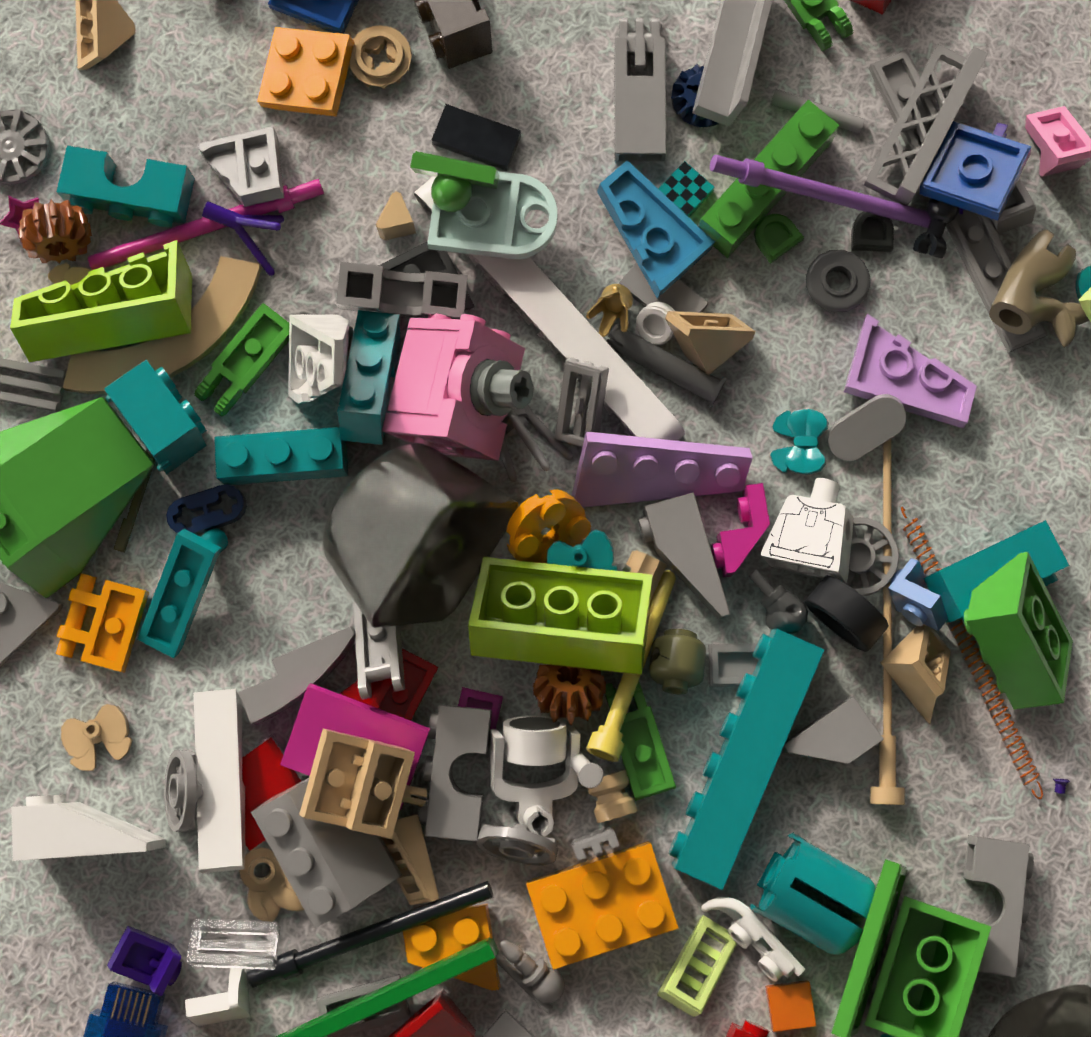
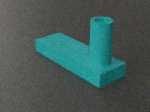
M212 528L202 536H198L186 529L177 533L137 640L172 658H175L180 653L218 556L228 545L227 535L222 530Z

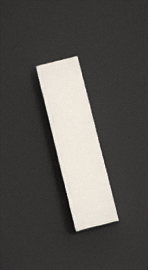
M236 689L194 692L196 779L202 785V796L197 800L200 873L242 870L245 869L242 701Z

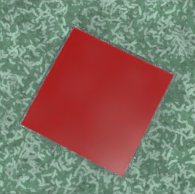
M274 734L269 735L242 755V782L245 786V849L247 852L260 848L267 843L251 812L268 799L305 780L300 772L280 765L285 749Z

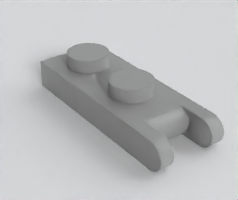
M389 590L353 599L358 690L361 699L372 697L371 683L389 678L392 679L395 691L405 690L398 599L394 591Z

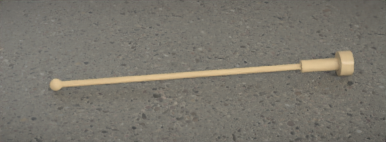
M892 438L883 443V526L891 534ZM889 542L883 547V556H892ZM883 562V573L885 575L888 573L891 563ZM890 582L883 588V616L889 625L883 633V659L892 651V597L888 589ZM883 667V735L881 736L884 740L879 743V787H870V804L905 805V788L896 787V736L892 735V678Z

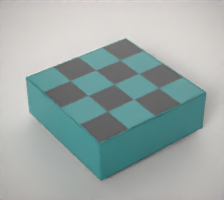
M684 161L658 189L682 212L690 217L712 194L715 187Z

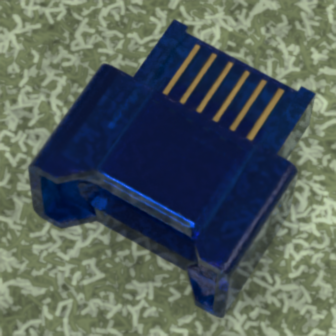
M115 981L109 983L102 1009H96L89 1013L83 1037H165L168 1026L158 1022L166 994L163 993L162 996H159L148 989Z

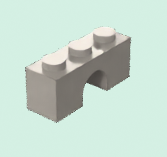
M340 262L336 305L342 310L382 312L417 318H428V315H435L437 313L460 320L461 315L464 314L468 275L432 271L404 273L387 270L383 266Z
M439 705L438 713L430 714L429 728L431 730L428 738L435 739L434 756H426L424 781L431 782L429 799H424L426 802L423 807H420L419 814L420 824L426 825L425 836L477 841L481 826L484 794L468 793L461 790L453 779L452 769L456 759L462 754L488 753L491 709Z
M968 835L963 878L984 882L991 888L995 896L993 913L987 920L980 922L991 926V931L978 972L1016 977L1017 967H1021L1024 962L1025 945L1020 940L1021 924L1026 923L1029 916V899L1024 895L1026 879L1032 877L1034 869V857L1032 853H1029L1030 844Z

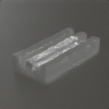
M193 919L186 962L191 967L275 970V953L278 952L279 945L277 938L280 935L281 926L278 922ZM201 933L267 935V941L201 939ZM199 950L265 952V956L201 954L198 952Z

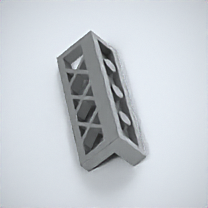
M937 44L872 167L864 186L900 204L909 205L988 55L987 52L973 46L966 58ZM938 59L960 69L955 80L939 84L934 70ZM928 78H929L931 87L924 88V86H925V84H926V82H927V80H928ZM950 89L946 98H944L942 91ZM934 94L940 109L939 112L921 118L916 104L917 99ZM911 113L914 121L905 123ZM932 123L928 133H926L924 126ZM916 128L922 143L920 148L903 153L898 139L899 134ZM892 147H893L894 152H895V155H894V156H891V157H888V155H889V153H890V151H891V149H892ZM914 158L910 167H908L906 160ZM899 163L904 177L899 188L876 178L882 167Z

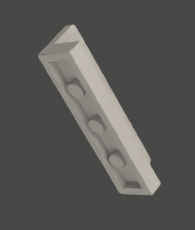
M772 0L720 1L693 114L730 127L746 107Z

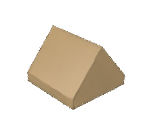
M397 191L391 194L376 223L379 236L385 241L416 234L410 213L401 193Z

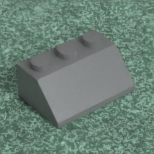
M309 778L268 799L251 813L313 927L316 928L353 909L401 877L402 874L381 836L352 831L344 826L306 819L299 815Z

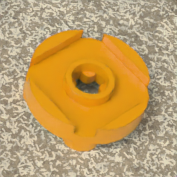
M549 490L553 495H546L540 498L535 494L526 499L514 511L507 525L506 532L510 535L509 544H506L508 551L516 560L547 563L548 549L554 541H562L573 547L580 544L589 535L591 523L586 519L584 508L572 495L563 490ZM545 527L551 528L547 534L543 535L541 533Z

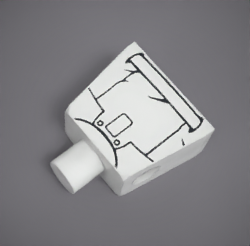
M816 478L811 498L789 495L761 552L762 558L769 566L820 578L829 575L847 583L853 516L846 506L836 503L840 489L839 483L825 478Z

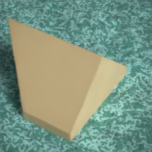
M923 624V626H916L880 664L921 716L930 724L936 698L945 691L951 651L933 628Z

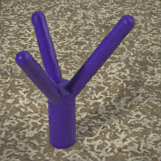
M207 201L202 217L234 229L269 276H273L275 270L243 226L279 231L281 229L280 223L284 222V217L282 215H241Z

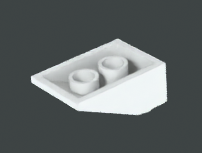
M66 794L26 797V806L11 807L13 861L146 852L166 847V841L163 837L81 802L66 803Z

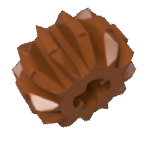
M51 199L47 204L34 202L33 209L23 211L20 228H18L19 239L22 242L23 248L27 250L28 257L40 258L42 264L49 261H56L60 264L62 260L66 259L76 261L77 255L87 253L88 244L91 243V225L88 222L87 216L84 214L81 206H71L69 200L54 203Z
M551 664L539 665L536 672L537 678L535 683H533V695L538 701L540 712L550 713L553 723L562 717L567 718L570 725L573 724L576 717L588 721L591 711H600L603 704V696L606 693V681L604 676L601 675V670Z

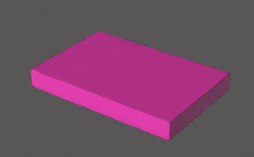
M310 683L306 688L280 765L310 776L322 729L324 728L404 747L415 752L406 784L410 786L431 728ZM404 802L401 803L400 810L402 809Z

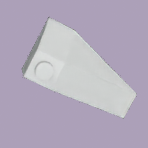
M290 315L288 396L298 404H307L342 385L348 362V350H350L354 333L353 327L349 326V320L339 315Z

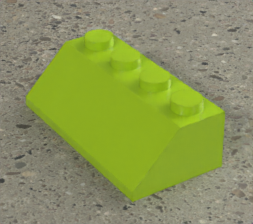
M483 557L468 623L471 656L642 675L653 575Z

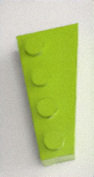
M178 241L163 245L164 252L146 258L144 252L128 257V265L109 272H105L103 267L89 271L88 275L78 283L70 285L64 280L14 298L10 329L28 361L35 362L191 333L192 273Z

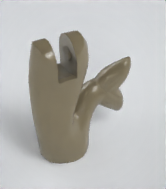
M1044 229L1028 242L1012 263L991 306L989 317L996 325L1014 334H1025L1043 321L1052 323L1057 338L1065 348L1075 337L1076 325L1083 324L1089 321L1078 303H1062L1053 298L1036 296V292L1049 288L1061 281L1069 273L1076 259V250L1070 244H1066L1057 256L1047 250L1054 234Z

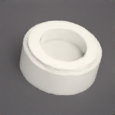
M664 302L648 304L639 312L636 318V329L640 337L654 345L667 343L674 337V334L665 318L667 311L675 310Z

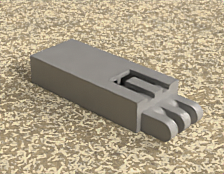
M619 18V37H615L614 161H665V37H660L659 18H651V33H644L643 18H635V33H628V19ZM630 55H635V70H645V55H648V76H630Z

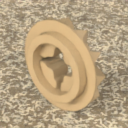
M376 25L360 31L353 38L354 46L349 67L354 77L362 81L367 87L378 86L385 90L390 84L395 82L400 84L405 73L410 71L411 48L405 36L398 30L389 26ZM386 45L387 58L392 62H381L379 67H376L374 70L373 58L368 54H379Z

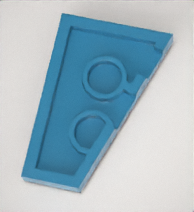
M628 160L599 184L597 193L656 298L661 296L712 249L715 241Z

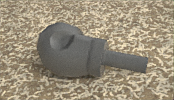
M757 569L753 571L749 577L765 595L760 603L767 610L766 625L770 629H779L788 634L800 631L806 624L808 610L804 603L795 595L786 591L782 585L773 589Z

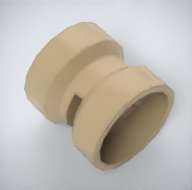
M626 770L603 776V780L598 786L587 788L590 795L597 797L594 809L597 823L623 817L638 811L634 798L630 797L628 791L625 792L624 789L629 784Z

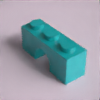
M67 145L56 192L64 201L69 200L71 206H81L84 214H92L93 209L108 211L109 216L124 221H131L133 215L146 217L149 223L166 228L172 227L173 222L185 224L195 180L188 166L147 159L141 179L131 186L120 187L114 185L116 164L107 152Z
M358 310L337 410L340 440L383 445L385 432L382 429L386 413H389L387 411L390 377L395 378L401 347L400 314Z

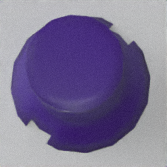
M1053 779L1055 781V792L1065 794L1066 784L1070 780Z

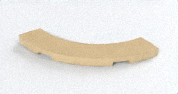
M220 256L216 271L208 288L191 310V333L145 341L123 349L90 351L71 355L63 389L85 394H107L104 390L105 387L146 359L155 371L162 366L170 378L187 370L220 344L239 316L244 313L256 289L262 266L258 263Z

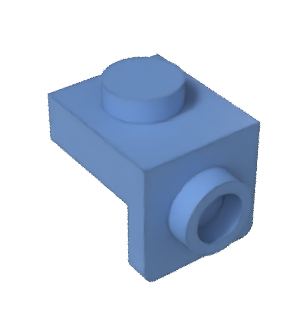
M911 558L903 569L898 570L894 574L888 587L896 611L902 613L914 625L923 626L925 624L939 631L948 619L941 596L924 588L926 583L923 579L925 575L921 563Z

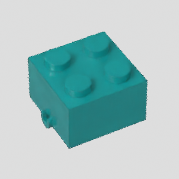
M146 359L104 388L108 394L105 399L108 403L113 402L152 454L159 464L157 466L159 472L164 471L166 475L207 446L201 436L207 430L202 424L200 417L187 400L179 404L178 401L183 398L162 366L155 371Z

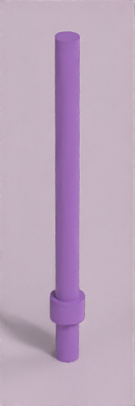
M715 154L710 162V171L738 178L739 183L752 187H758L762 184L928 228L931 220L926 210L765 168L763 162L748 158L742 162Z

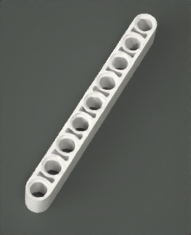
M432 177L414 192V196L422 208L426 205L431 212L433 207L431 185L436 177ZM465 254L475 266L479 264L486 271L484 276L501 295L506 293L513 301L510 305L528 325L534 324L540 331L537 335L555 355L560 353L565 360L575 358L580 363L590 362L595 367L604 366L609 368L603 408L609 415L614 413L621 421L618 425L628 436L678 441L686 434L684 428L674 415L530 257L507 259ZM577 373V379L579 381H581V374Z

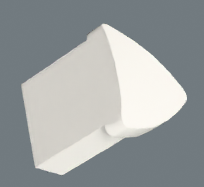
M244 964L231 967L228 992L185 1000L186 1018L197 1027L249 1018V996Z

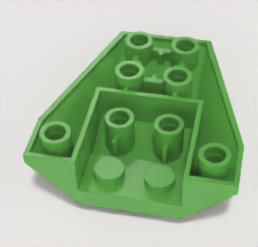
M104 397L0 431V560L7 569L45 598L52 596L82 573L155 465Z

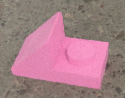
M1065 106L1026 115V131L1041 150L1039 169L1041 177L1078 169L1091 161V139Z

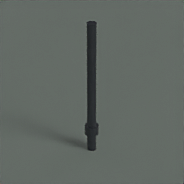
M486 881L298 952L296 949L282 953L277 956L276 961L248 971L247 978L249 984L254 988L281 977L285 980L303 974L304 969L491 899L494 897L491 885Z

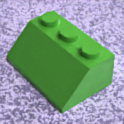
M1029 552L1019 553L972 590L969 609H966L964 612L965 628L970 635H974L980 646L981 657L984 663L991 666L996 676L999 691L1006 694L1013 709L1063 704L1065 701L1073 640Z
M904 896L864 1025L895 1037H959L991 926Z

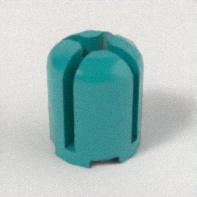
M791 833L788 837L793 839L794 842L788 847L783 856L776 851L774 852L759 879L757 886L764 889L759 906L756 907L750 904L751 910L763 917H767L829 954L839 955L845 953L859 943L863 929L790 886L794 879L866 919L876 886L866 875L815 847L795 833Z

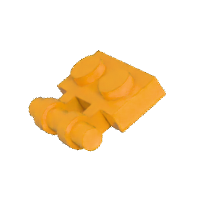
M80 573L76 589L71 588L68 600L72 602L65 625H60L56 637H60L56 654L72 658L77 642L85 644L80 661L125 673L149 592L105 580L101 595L92 594L97 578ZM90 606L96 608L90 631L86 632L81 630L87 608Z

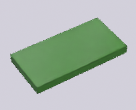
M886 859L884 861L831 1034L836 1036L852 1037L858 1033L907 875V867Z

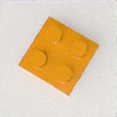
M275 27L257 102L262 107L275 110L337 117L354 46L351 36L349 34Z

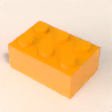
M649 841L526 882L553 970L679 929L652 845Z

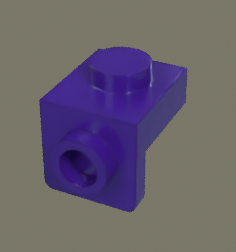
M127 925L107 966L110 971L148 985L154 994L162 996L167 985L172 986L177 980L182 962L180 961L181 955L175 945Z

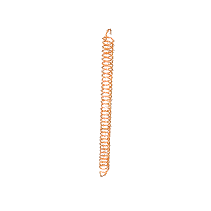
M901 507V511H902V513H903V516H904L905 518H907L906 515H905V513H904V511H905L904 507ZM918 518L912 519L913 522L905 526L903 531H906L907 527L918 521ZM916 526V529L910 532L906 537L909 538V536L912 533L919 530L922 526ZM919 533L920 536L912 540L910 545H913L912 543L924 536L925 533ZM923 540L922 542H924V543H922L921 545H919L918 547H916V548L913 550V552H916V550H917L918 548H920L921 546H923L924 544H926V543L928 542V540ZM927 547V550L918 555L916 559L919 560V557L930 551L932 547ZM930 554V558L923 561L921 566L923 567L924 563L935 557V554ZM934 561L932 566L924 570V574L927 573L926 571L936 566L938 564V561ZM963 622L954 626L950 631H954V629L962 625ZM965 629L962 632L958 633L954 636V638L957 639L959 635H961L967 630ZM968 633V634H967L968 637L965 638L964 640H962L961 642H959L957 645L960 646L961 643L965 642L966 640H968L969 638H971L973 635H970V634ZM970 641L972 644L963 649L961 653L975 645L976 641ZM974 648L973 650L976 651L967 656L964 660H967L969 657L976 654L980 650V648ZM978 655L977 657L980 658L969 664L968 667L970 668L973 664L982 659L981 655ZM984 662L980 663L983 666L973 671L971 675L984 668L986 664ZM984 670L987 673L977 678L974 682H978V680L988 675L990 670ZM988 677L987 679L991 680L978 687V689L981 690L982 687L989 684L994 678ZM992 684L993 688L982 694V697L993 691L997 685ZM994 692L997 695L986 701L985 704L997 698L1001 692ZM998 699L997 701L1001 702L995 705L994 707L990 708L988 711L991 712L994 708L1001 705L1004 702V699ZM1002 706L1001 708L1005 709L999 712L998 714L994 715L992 719H995V717L1005 712L1008 707ZM1005 714V716L1008 717L997 723L995 726H998L999 724L1009 719L1011 717V714ZM1009 721L1008 723H1012V724L1009 725L1008 727L1004 728L1003 730L999 731V733L1001 734V733L1004 732L1005 730H1007V729H1009L1010 727H1012L1015 722H1014V721ZM1013 728L1012 730L1016 731L1010 734L1009 736L1005 737L1002 741H1005L1006 739L1016 734L1018 732V729ZM1015 736V738L1019 739L1006 746V748H1009L1010 746L1020 741L1022 736ZM1019 743L1018 745L1023 746L1015 750L1014 752L1010 753L1009 755L1012 756L1016 752L1020 751L1022 748L1025 747V744ZM1022 751L1023 753H1027L1021 756L1020 758L1014 760L1013 763H1016L1017 761L1024 758L1026 755H1028L1029 751ZM1026 758L1025 760H1030V761H1028L1026 764L1022 765L1021 767L1017 768L1016 770L1019 771L1021 768H1023V767H1025L1026 765H1028L1029 763H1031L1032 758ZM1030 765L1029 767L1034 768L1028 771L1027 773L1021 775L1020 778H1023L1024 776L1031 773L1033 770H1035L1036 766ZM1033 773V775H1037V776H1035L1033 779L1027 781V782L1024 783L1023 785H1027L1028 783H1030V782H1032L1033 780H1035L1036 778H1038L1039 773ZM1037 781L1041 790V797H1037L1033 789L1031 791L1037 799H1042L1043 791L1040 783Z

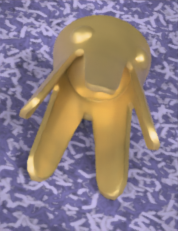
M621 284L607 286L597 303L587 312L586 317L588 319L593 318L601 311L603 312L598 331L602 337L609 334L617 318L620 319L621 331H627L628 310L633 304V296L630 290Z

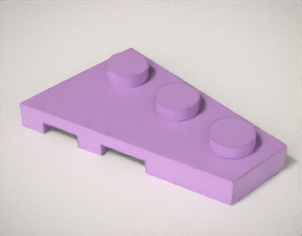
M867 314L860 331L844 392L868 400L880 394L893 395L903 403L907 412L964 428L968 423L977 386L937 359H928L910 347V341L899 334L895 337L878 326V320Z

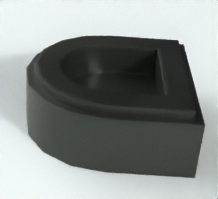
M864 211L860 213L854 220L851 229V250L892 252L894 249L892 220Z

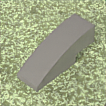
M350 626L272 659L278 676L238 692L250 724L258 725L284 712L302 700L310 683L317 686L320 685L345 658L355 643V629Z

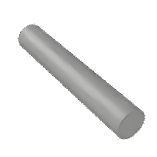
M775 89L770 104L796 113L808 99ZM811 101L840 125L839 128L860 135L865 122L864 118Z

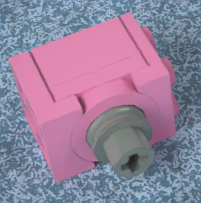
M437 313L435 315H428V318H410L408 324L410 330L406 332L387 409L390 413H386L382 431L433 454L499 461L507 424L502 422L511 409H524L533 397L534 386L531 376L527 371L520 370L525 348L511 341L509 333L486 327V321L474 315L462 314L460 320Z

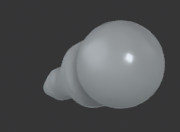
M506 940L500 943L505 957L510 963H514V966L524 975L522 983L527 987L531 986V991L537 1000L543 1003H552L563 995L565 981L559 971L547 968V963L543 959L535 962L527 953H523V950L518 945Z

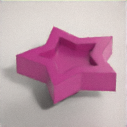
M8 195L9 212L0 221V225L14 228L19 234L18 228H20L23 211L33 209L34 202L39 203V197L22 202Z

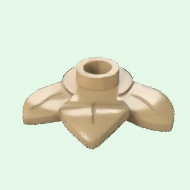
M260 847L249 851L245 855V869L239 870L241 880L249 888L247 904L253 915L267 924H272L279 914L281 907L290 911L304 910L272 850ZM259 863H267L270 868L269 873L262 878L256 877L254 875L255 866Z

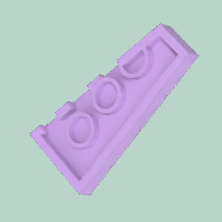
M586 432L572 496L582 507L672 499L693 492L695 496L743 491L752 462V454L750 448Z

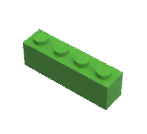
M807 100L754 160L763 162L765 168L801 177L833 142L840 125L810 100ZM737 178L702 216L699 227L715 241L713 246L725 257L729 258L756 228L762 218L774 208L788 191L762 184L758 187H752L739 183Z

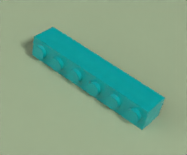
M772 629L769 636L761 635L753 653V657L759 659L752 675L745 673L736 693V696L742 699L736 714L729 712L721 727L719 736L724 737L725 740L719 754L712 751L704 767L702 775L708 777L702 793L695 791L688 804L685 815L691 817L687 829L685 833L678 831L671 844L668 855L674 857L672 862L674 869L723 890L825 649L779 629Z

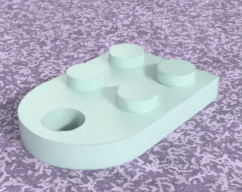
M498 171L500 176L497 189L471 184V199L459 211L446 212L433 202L427 243L428 249L507 259L531 257L542 251L555 234L557 227L555 199L542 182L531 176ZM532 210H541L547 214L549 220L541 228H532L526 224L525 216Z

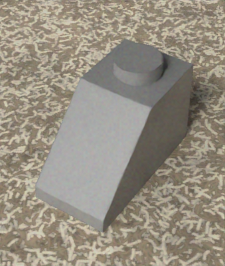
M853 696L846 698L788 738L782 751L783 753L840 764H849L854 761L859 766L878 753L875 745L884 739Z

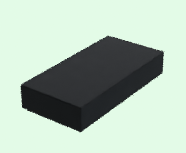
M446 104L431 141L432 145L508 171L521 138V130Z

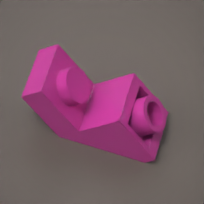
M763 483L746 485L742 491L743 497L737 498L740 522H747L748 528L721 531L716 536L717 543L711 544V552L716 569H722L723 578L731 577L770 525Z

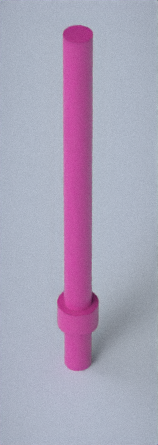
M319 179L292 188H288L285 185L283 186L284 198L246 207L241 204L229 210L241 215H264L276 210L279 213L294 209V204L323 195L324 191ZM203 217L90 255L87 258L92 270L100 267L107 268L127 261L128 257L142 252L148 254L163 249V245L176 240L178 243L227 226Z

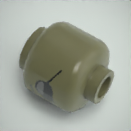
M668 629L664 631V635L659 636L652 643L649 667L651 679L662 685V690L666 693L686 694L688 688L698 686L704 679L705 644L697 639L696 633L690 630Z

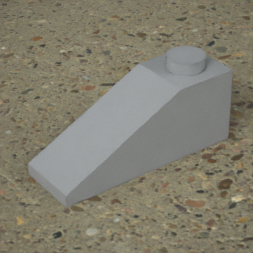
M694 492L645 506L643 510L645 518L638 519L644 543L652 542L654 551L718 620L730 615Z

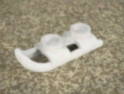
M717 897L707 901L701 907L703 912L719 910L733 919L730 923L731 927L727 930L729 935L744 949H747L752 944L761 954V959L757 962L759 968L771 980L777 982L782 975L789 978L793 973L799 976L805 970L801 963L755 913L741 901L731 897Z

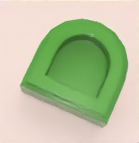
M770 214L763 217L754 233L758 248L770 264L804 239V236L788 217L781 214Z

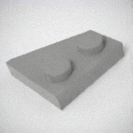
M273 126L198 144L204 160L244 207L284 198L278 136Z
M0 583V668L20 646H24L36 635L35 632L53 615L56 616L62 610L63 604Z

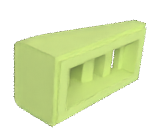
M702 915L657 995L692 1017L701 1015L737 945L727 929ZM708 931L727 941L721 953L701 941L704 933L718 942L720 941ZM695 950L715 960L713 967L692 956ZM687 965L706 976L703 983L684 972ZM681 982L696 991L695 998L693 999L677 989V984Z

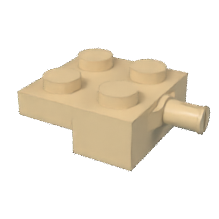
M323 728L299 815L306 819L344 826L352 831L392 839L401 803L405 802L423 807L426 800L420 797L411 796L417 795L427 798L426 788L406 785L415 752L404 747Z

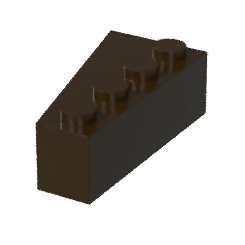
M414 0L421 23L429 22L434 33L428 36L436 59L443 57L448 69L493 53L490 19L486 10H481L478 0Z

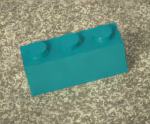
M339 427L214 437L216 478L224 485L349 476L347 441L340 440Z
M1046 520L923 578L929 591L941 596L948 617L946 624L960 618L964 624V612L966 609H969L972 590L1019 553L1029 552L1045 586L1058 581L1055 572L1070 565Z

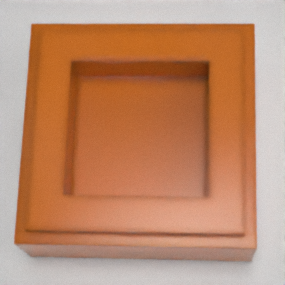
M808 980L765 986L771 1030L773 1032L816 1026L811 986Z

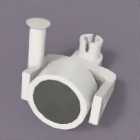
M519 716L503 722V736L498 729L489 730L490 786L492 791L502 800L515 802V814L518 823L527 825L530 832L540 833L544 837L550 834L554 826L552 817L553 800L562 799L573 794L578 787V780L585 788H594L603 780L602 768L596 763H591L580 751L581 734L573 726H567L566 722L562 719L553 723L552 718L548 716ZM503 759L510 763L527 766L553 765L565 760L566 770L563 775L547 782L523 784L510 782L502 778Z

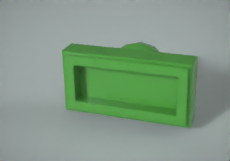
M418 151L413 153L410 168L415 173L436 177L431 185V197L433 202L446 212L459 211L469 203L472 196L471 184L497 189L500 176L496 168L492 166Z

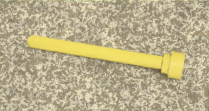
M664 570L650 601L643 668L676 580L675 574L670 570ZM623 673L604 726H599L597 732H592L586 750L592 755L611 762L619 761L624 747V743L621 741L623 734L620 730L640 679V674Z

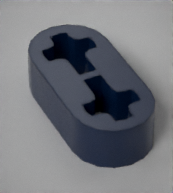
M227 484L219 485L174 501L169 506L166 514L167 523L176 533L186 529L199 535L212 528H220L240 520L247 508L246 499L243 493L234 486ZM227 494L231 499L237 498V503L231 506L232 513L229 515L222 509L210 511L209 507L222 502L221 496ZM187 507L191 512L203 510V515L192 518L191 527L187 528L182 522L177 523L176 518L182 516V508Z

